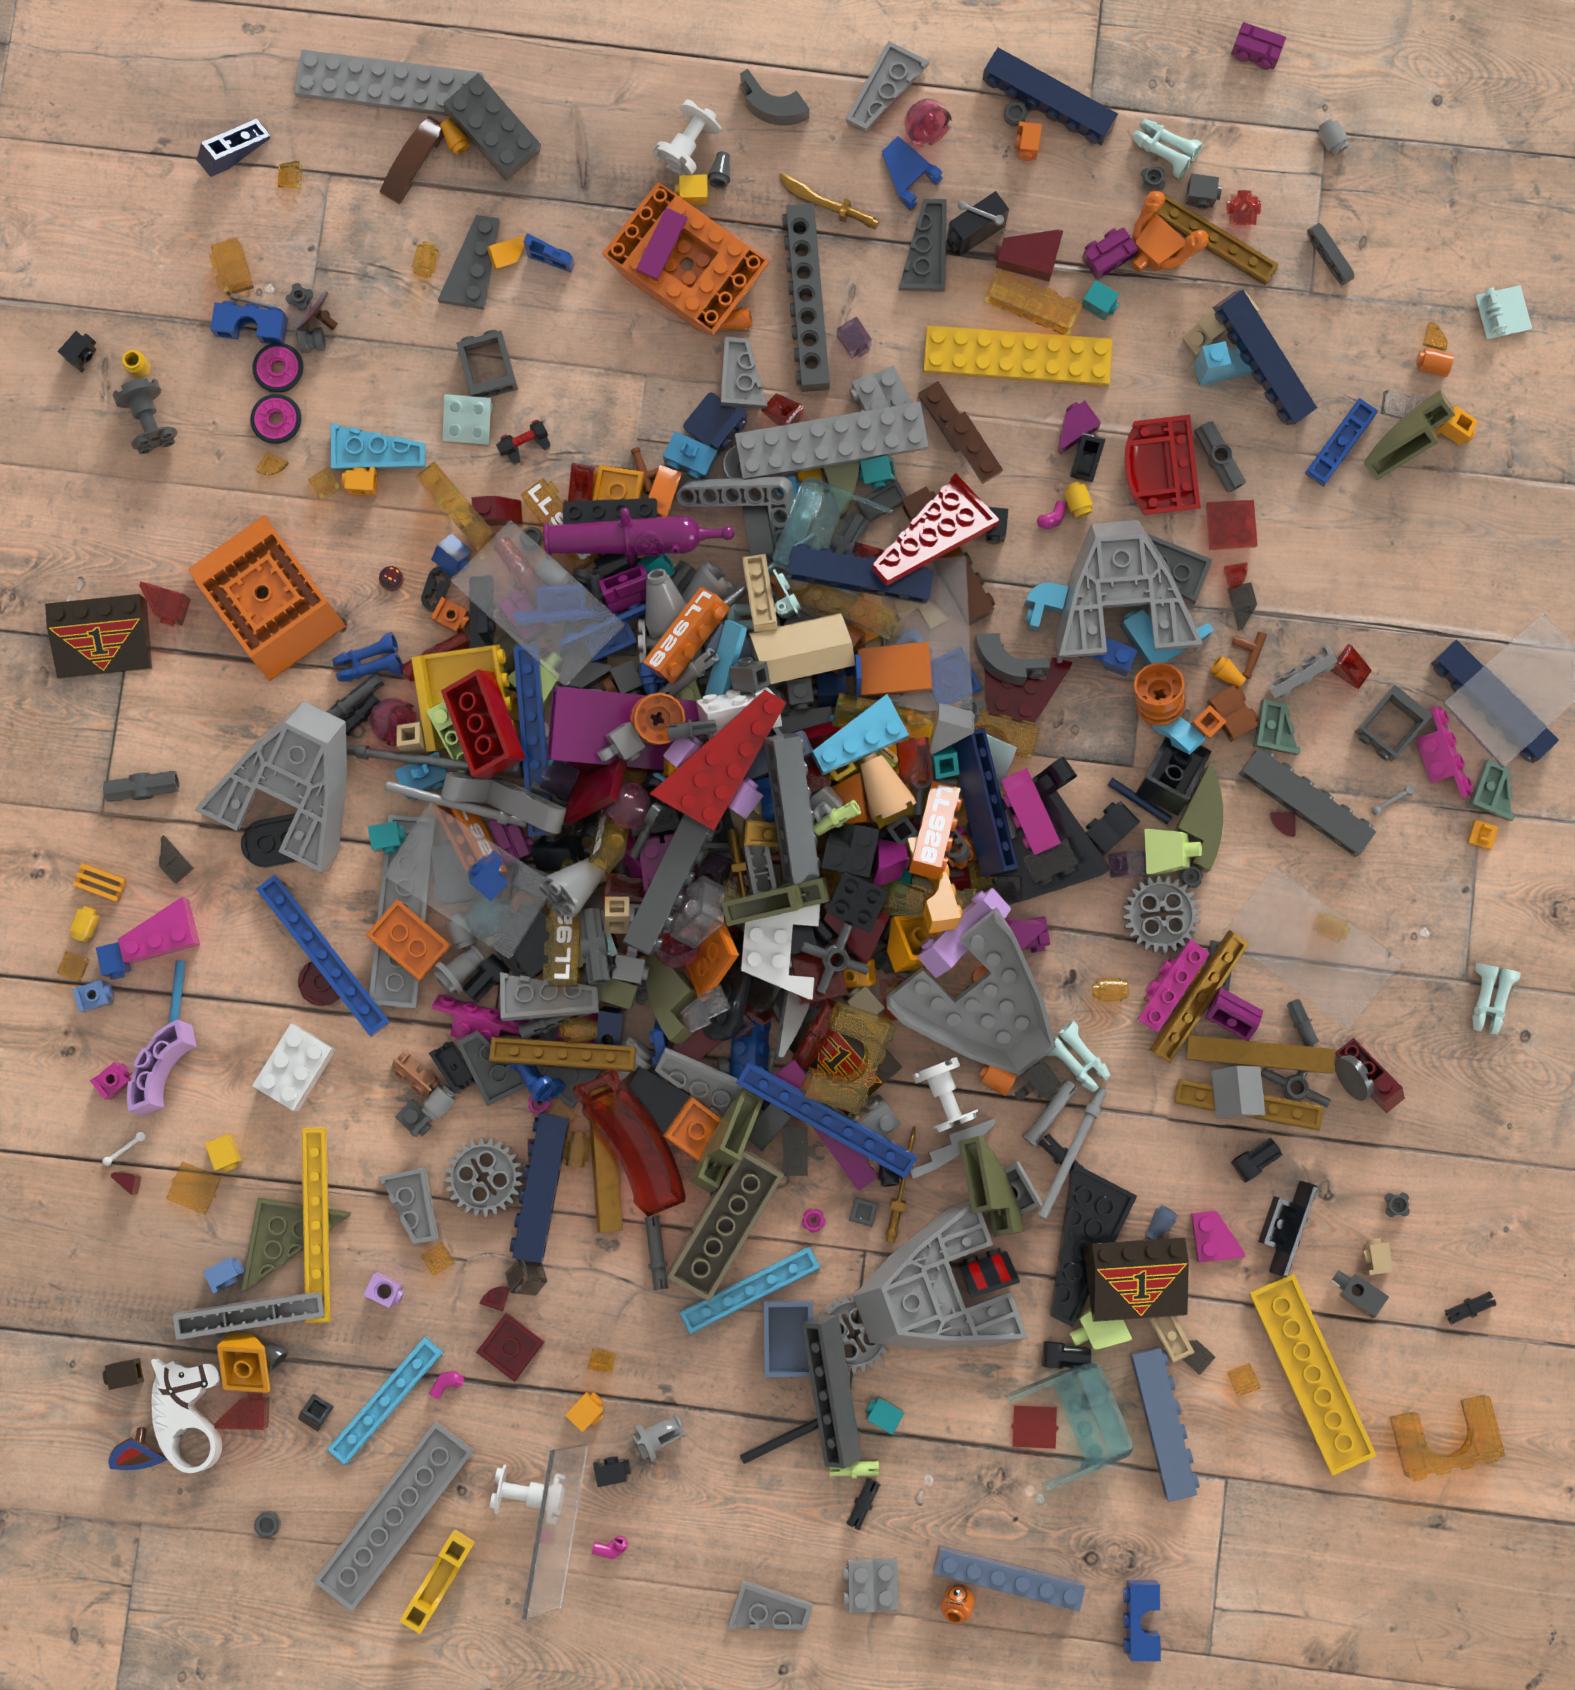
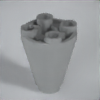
M707 560L700 565L681 596L687 604L697 590L703 587L724 600L737 588L723 578L725 574L718 566H713Z
M663 569L649 572L647 575L648 579L646 580L645 624L652 638L663 636L687 605L672 579Z
M599 856L589 857L548 875L542 880V884L538 886V889L553 905L552 910L557 916L574 917L581 911L597 888L608 868Z

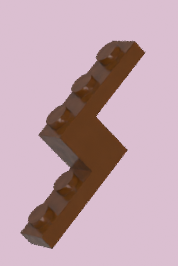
M939 381L918 393L919 398L954 452H962L982 484L1003 472L1002 467L967 413L964 411L959 414Z

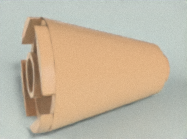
M875 752L863 758L864 763L860 764L872 822L877 821L876 816L881 815L883 819L908 808L906 803L909 801L912 802V805L917 803L914 796L883 755L877 756Z

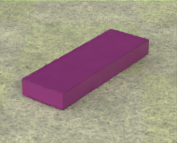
M665 208L636 268L638 273L656 281L659 280L688 220L687 216Z

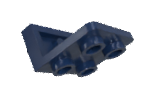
M710 392L685 421L683 427L685 431L702 444L716 449L719 455L722 450L725 451L731 445L734 435L744 429L747 424V413L740 406L736 410L731 406H720L721 398Z

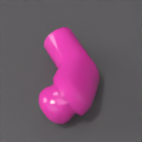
M1056 501L1053 512L1040 515L1037 518V525L1044 529L1059 526L1063 520L1067 504L1062 501Z
M456 1371L442 1373L435 1381L429 1394L436 1399H440L445 1388L461 1387L464 1383V1377Z
M617 1536L607 1545L595 1542L592 1554L615 1559L626 1551L628 1547L627 1540L623 1536Z

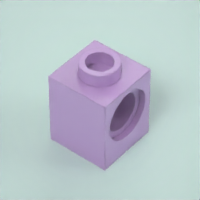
M376 1272L373 1274L363 1296L391 1308L394 1304L398 1305L404 1295V1291L401 1290L404 1284ZM383 1284H387L391 1288V1295L388 1298L383 1297L380 1293V1288Z

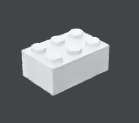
M765 687L757 692L733 691L732 689L728 690L726 694L719 696L716 694L705 695L703 699L696 700L699 721L715 720L717 726L716 733H718L762 691L767 690L772 694L774 693L768 687ZM779 715L772 728L782 726L781 715ZM716 733L706 734V735H707V737L710 739V738H711L712 736H714Z
M290 1024L252 1086L292 1111H299L337 1049L298 1025Z

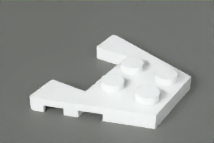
M820 904L745 922L741 971L807 999H813L814 977L789 975L793 924L818 926Z

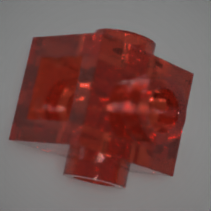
M1238 190L1237 194H1231V200H1227L1226 213L1230 214L1229 223L1232 225H1256L1257 214L1261 213V200H1258V196L1252 194L1251 190Z

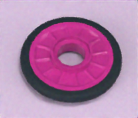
M272 343L263 347L256 354L252 366L253 375L256 382L265 390L277 393L285 392L292 389L300 381L303 374V360L298 351L292 346L285 343ZM276 362L284 364V369L280 373L272 372V366Z
M282 394L265 396L252 409L250 416L252 430L258 438L267 443L280 444L287 442L296 435L300 428L301 411L296 402L288 396ZM275 413H279L282 415V421L276 425L271 424L270 417Z

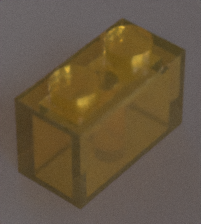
M238 238L210 245L212 254H209V258L213 268L217 267L219 275H216L215 279L219 289H223L227 296L231 293L236 294L253 289L254 285L244 250Z

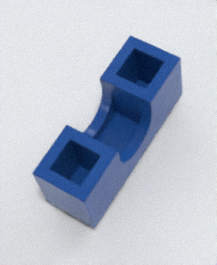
M230 301L214 303L210 330L215 337L238 340L241 328L246 324L252 323L257 325L256 336L261 343H285L288 318L281 309L276 307L260 309L253 304L237 306Z
M1106 637V655L1079 657L1081 659L1082 657L1095 659L1101 662L1105 669L1126 677L1138 650Z
M1127 1580V1587H1123V1602L1127 1603V1613H1123V1626L1127 1628V1638L1123 1639L1124 1654H1128L1130 1661H1161L1159 1633L1157 1631H1146L1141 1628L1140 1624L1144 1613L1150 1610H1160V1584L1156 1580Z

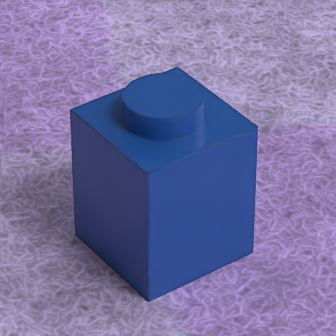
M451 533L437 544L431 560L453 577L459 571L464 572L471 564L469 559L473 551Z
M119 942L96 947L102 976L115 980L125 977L124 973L131 972L130 964L123 962Z

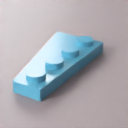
M331 423V469L333 471L353 470V468L370 470V467H375L376 470L426 468V445L423 442L389 437L381 433H371L358 428H348Z
M886 694L813 750L811 755L821 774L824 775L903 741L909 737V734L888 694Z

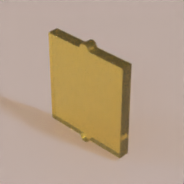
M182 1161L175 1178H172L173 1183L166 1199L206 1215L212 1199L216 1198L215 1192L222 1177Z

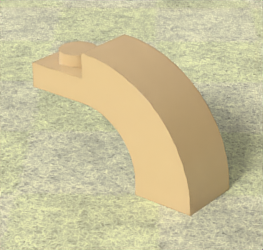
M1245 291L1246 295L1248 296V298L1250 299L1251 303L1253 304V306L1255 307L1256 311L1258 312L1260 309H1259L1258 306L1255 304V302L1252 300V298L1249 296V294ZM1214 310L1198 321V324L1182 337L1195 355L1199 354L1202 346L1213 344L1228 332L1224 325H1221L1216 320L1214 315L1216 312Z

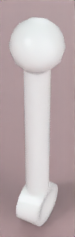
M138 1132L136 1138L110 1157H105L102 1161L103 1165L110 1166L115 1158L138 1141H144L146 1134Z

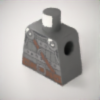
M1338 1270L1331 1280L1334 1285L1342 1289L1339 1294L1342 1298L1371 1319L1377 1316L1389 1298L1388 1295L1357 1274L1350 1278ZM1353 1286L1360 1288V1296L1352 1293Z

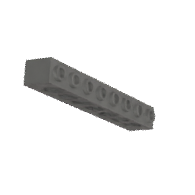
M814 203L786 205V214H782L783 228H788V236H784L785 250L790 251V258H786L787 273L791 272L792 281H788L789 295L794 297V303H790V315L795 317L796 325L792 326V338L797 340L798 348H794V361L799 362L800 370L796 371V384H801L802 392L829 390L830 380ZM796 228H803L805 232L803 234H796L794 230ZM798 250H805L807 255L800 257L796 252ZM801 272H806L810 276L806 279H801L797 275ZM803 294H808L811 296V299L809 301H802L799 297ZM808 316L814 321L810 324H805L801 320ZM806 339H812L816 343L813 346H806L803 342ZM813 361L818 366L814 369H809L805 364Z

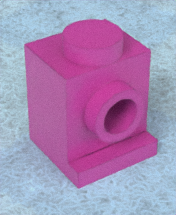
M114 1062L95 1078H92L90 1082L104 1099L111 1100L128 1086L132 1073L125 1064L122 1063L120 1065ZM114 1075L115 1082L110 1084L108 1078Z

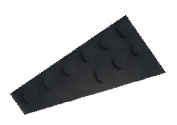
M1075 1163L1071 1166L1050 1316L1071 1327H1074L1089 1296L1083 1248L1093 1243L1115 1242L1137 1198V1195Z

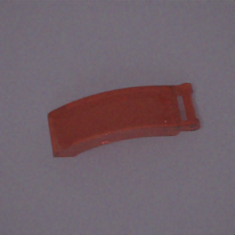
M611 1069L605 1072L604 1076L586 1084L580 1083L573 1086L572 1091L575 1098L583 1105V1115L599 1130L617 1155L630 1183L634 1204L649 1217L685 1202L686 1195L683 1182L666 1139L662 1137L663 1134L648 1110L620 1081L617 1072ZM607 1084L611 1087L592 1096L588 1094Z

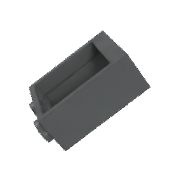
M489 330L482 336H467L462 338L460 342H456L471 396L489 398L518 390L501 330ZM499 343L508 375L474 384L466 351Z
M1394 685L1354 732L1358 734L1357 738L1363 744L1368 746L1370 744L1377 750L1376 754L1380 758L1392 762L1402 753L1431 718L1432 714ZM1388 701L1392 702L1416 722L1394 750L1390 749L1366 729Z

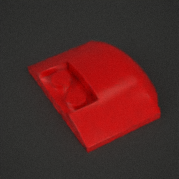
M1190 414L1134 421L1131 426L1133 428L1126 441L1124 463L1129 490L1136 504L1142 510L1141 512L1144 515L1200 509Z

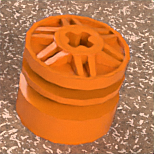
M1163 662L1152 663L1143 667L1137 673L1134 681L1136 711L1138 715L1148 724L1156 726L1168 725L1177 721L1185 709L1184 677L1180 670L1171 664Z
M664 693L650 694L641 698L632 708L630 723L644 743L652 745L673 741L668 739L667 724L684 723L686 720L684 709L680 702L673 696ZM658 713L660 714L659 719L662 721L654 726L653 720L650 717Z

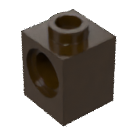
M140 1358L105 1365L103 1380L105 1385H108V1389L112 1390L144 1382Z

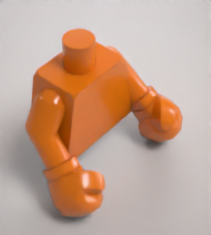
M1151 191L1145 197L1141 214L1134 224L1132 240L1138 247L1137 257L1131 262V266L1139 273L1147 265L1155 272L1160 269L1168 270L1180 267L1190 256L1203 250L1209 243V235L1206 231L1201 229L1194 231L1184 239L1155 213L1165 203V195L1161 191Z

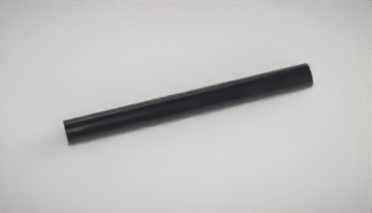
M817 1418L741 1454L740 1457L743 1463L746 1464L818 1429Z

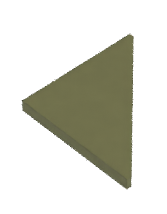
M260 1197L257 1199L241 1291H247L304 1249L303 1204ZM329 1209V1231L348 1218L351 1212Z

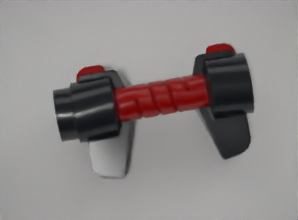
M539 420L532 421L530 431L515 438L505 434L501 436V441L496 444L501 456L508 455L514 465L520 463L518 446L533 439L544 450L549 449L551 445L547 438L549 435L542 421Z

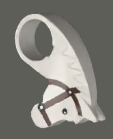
M152 1359L151 1363L156 1374L152 1389V1421L159 1447L170 1463L182 1472L195 1473L209 1469L220 1458L223 1446L222 1438L218 1430L196 1408L195 1403L203 1397L207 1388L217 1387L222 1384L220 1365L209 1363L189 1367L181 1364L179 1360L166 1364L160 1359ZM190 1428L202 1430L210 1441L209 1456L200 1466L188 1464L180 1454L179 1445L182 1438L180 1435H183Z

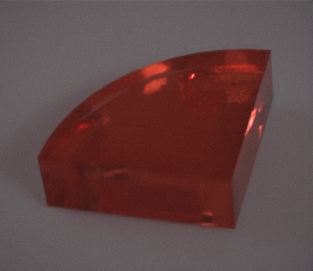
M1247 562L1224 566V574L1230 589L1240 586L1245 581L1248 573Z

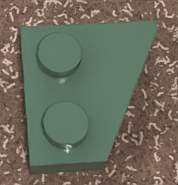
M1267 699L1261 700L1254 747L1293 755L1300 754V747H1297L1293 733L1295 731L1293 724L1289 720L1290 714L1286 703Z
M1489 759L1484 760L1469 805L1507 821H1513L1514 813H1511L1510 799H1512V789L1509 785L1511 780L1510 768Z

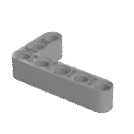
M785 477L692 479L685 482L677 492V501L683 507L768 505L771 535L775 547L780 550H786L791 547L798 537L793 485ZM776 487L782 489L784 495L779 494L776 491ZM753 488H757L761 495H757ZM708 489L713 490L716 496H712ZM731 489H735L739 496L734 495ZM686 490L691 491L694 497L689 496ZM778 510L784 511L787 517L781 516ZM781 533H786L790 539H785Z
M446 773L441 797L457 802L488 803L544 831L561 833L566 808L498 776L483 779L472 777L471 773Z

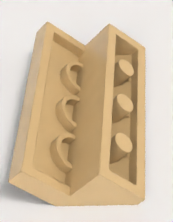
M841 613L780 626L774 630L749 633L752 656L757 661H767L770 684L855 666L852 641Z

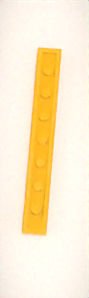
M302 1127L305 1293L322 1292L325 1314L324 1317L305 1319V1323H323L331 1321L327 1127Z

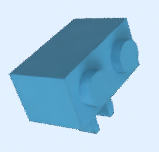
M676 431L663 454V460L668 468L687 472V476L692 479H708L718 458L716 449Z
M438 751L428 755L442 758ZM410 763L394 770L401 785L424 791L432 789L438 791L443 789L448 769L428 766L426 764ZM405 796V797L408 798V799H411V798H412L413 801L418 800V799L413 798V797Z

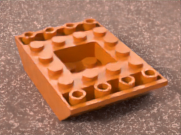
M660 182L655 184L602 253L624 278L696 330L711 335L716 334L770 263L765 257ZM665 208H669L687 216L688 220L659 280L656 281L638 273L636 268ZM685 260L693 263V267L690 270H683L680 265Z
M265 515L188 569L198 587L269 681L276 678L346 627L345 623ZM260 588H268L269 594L266 598H257V591Z

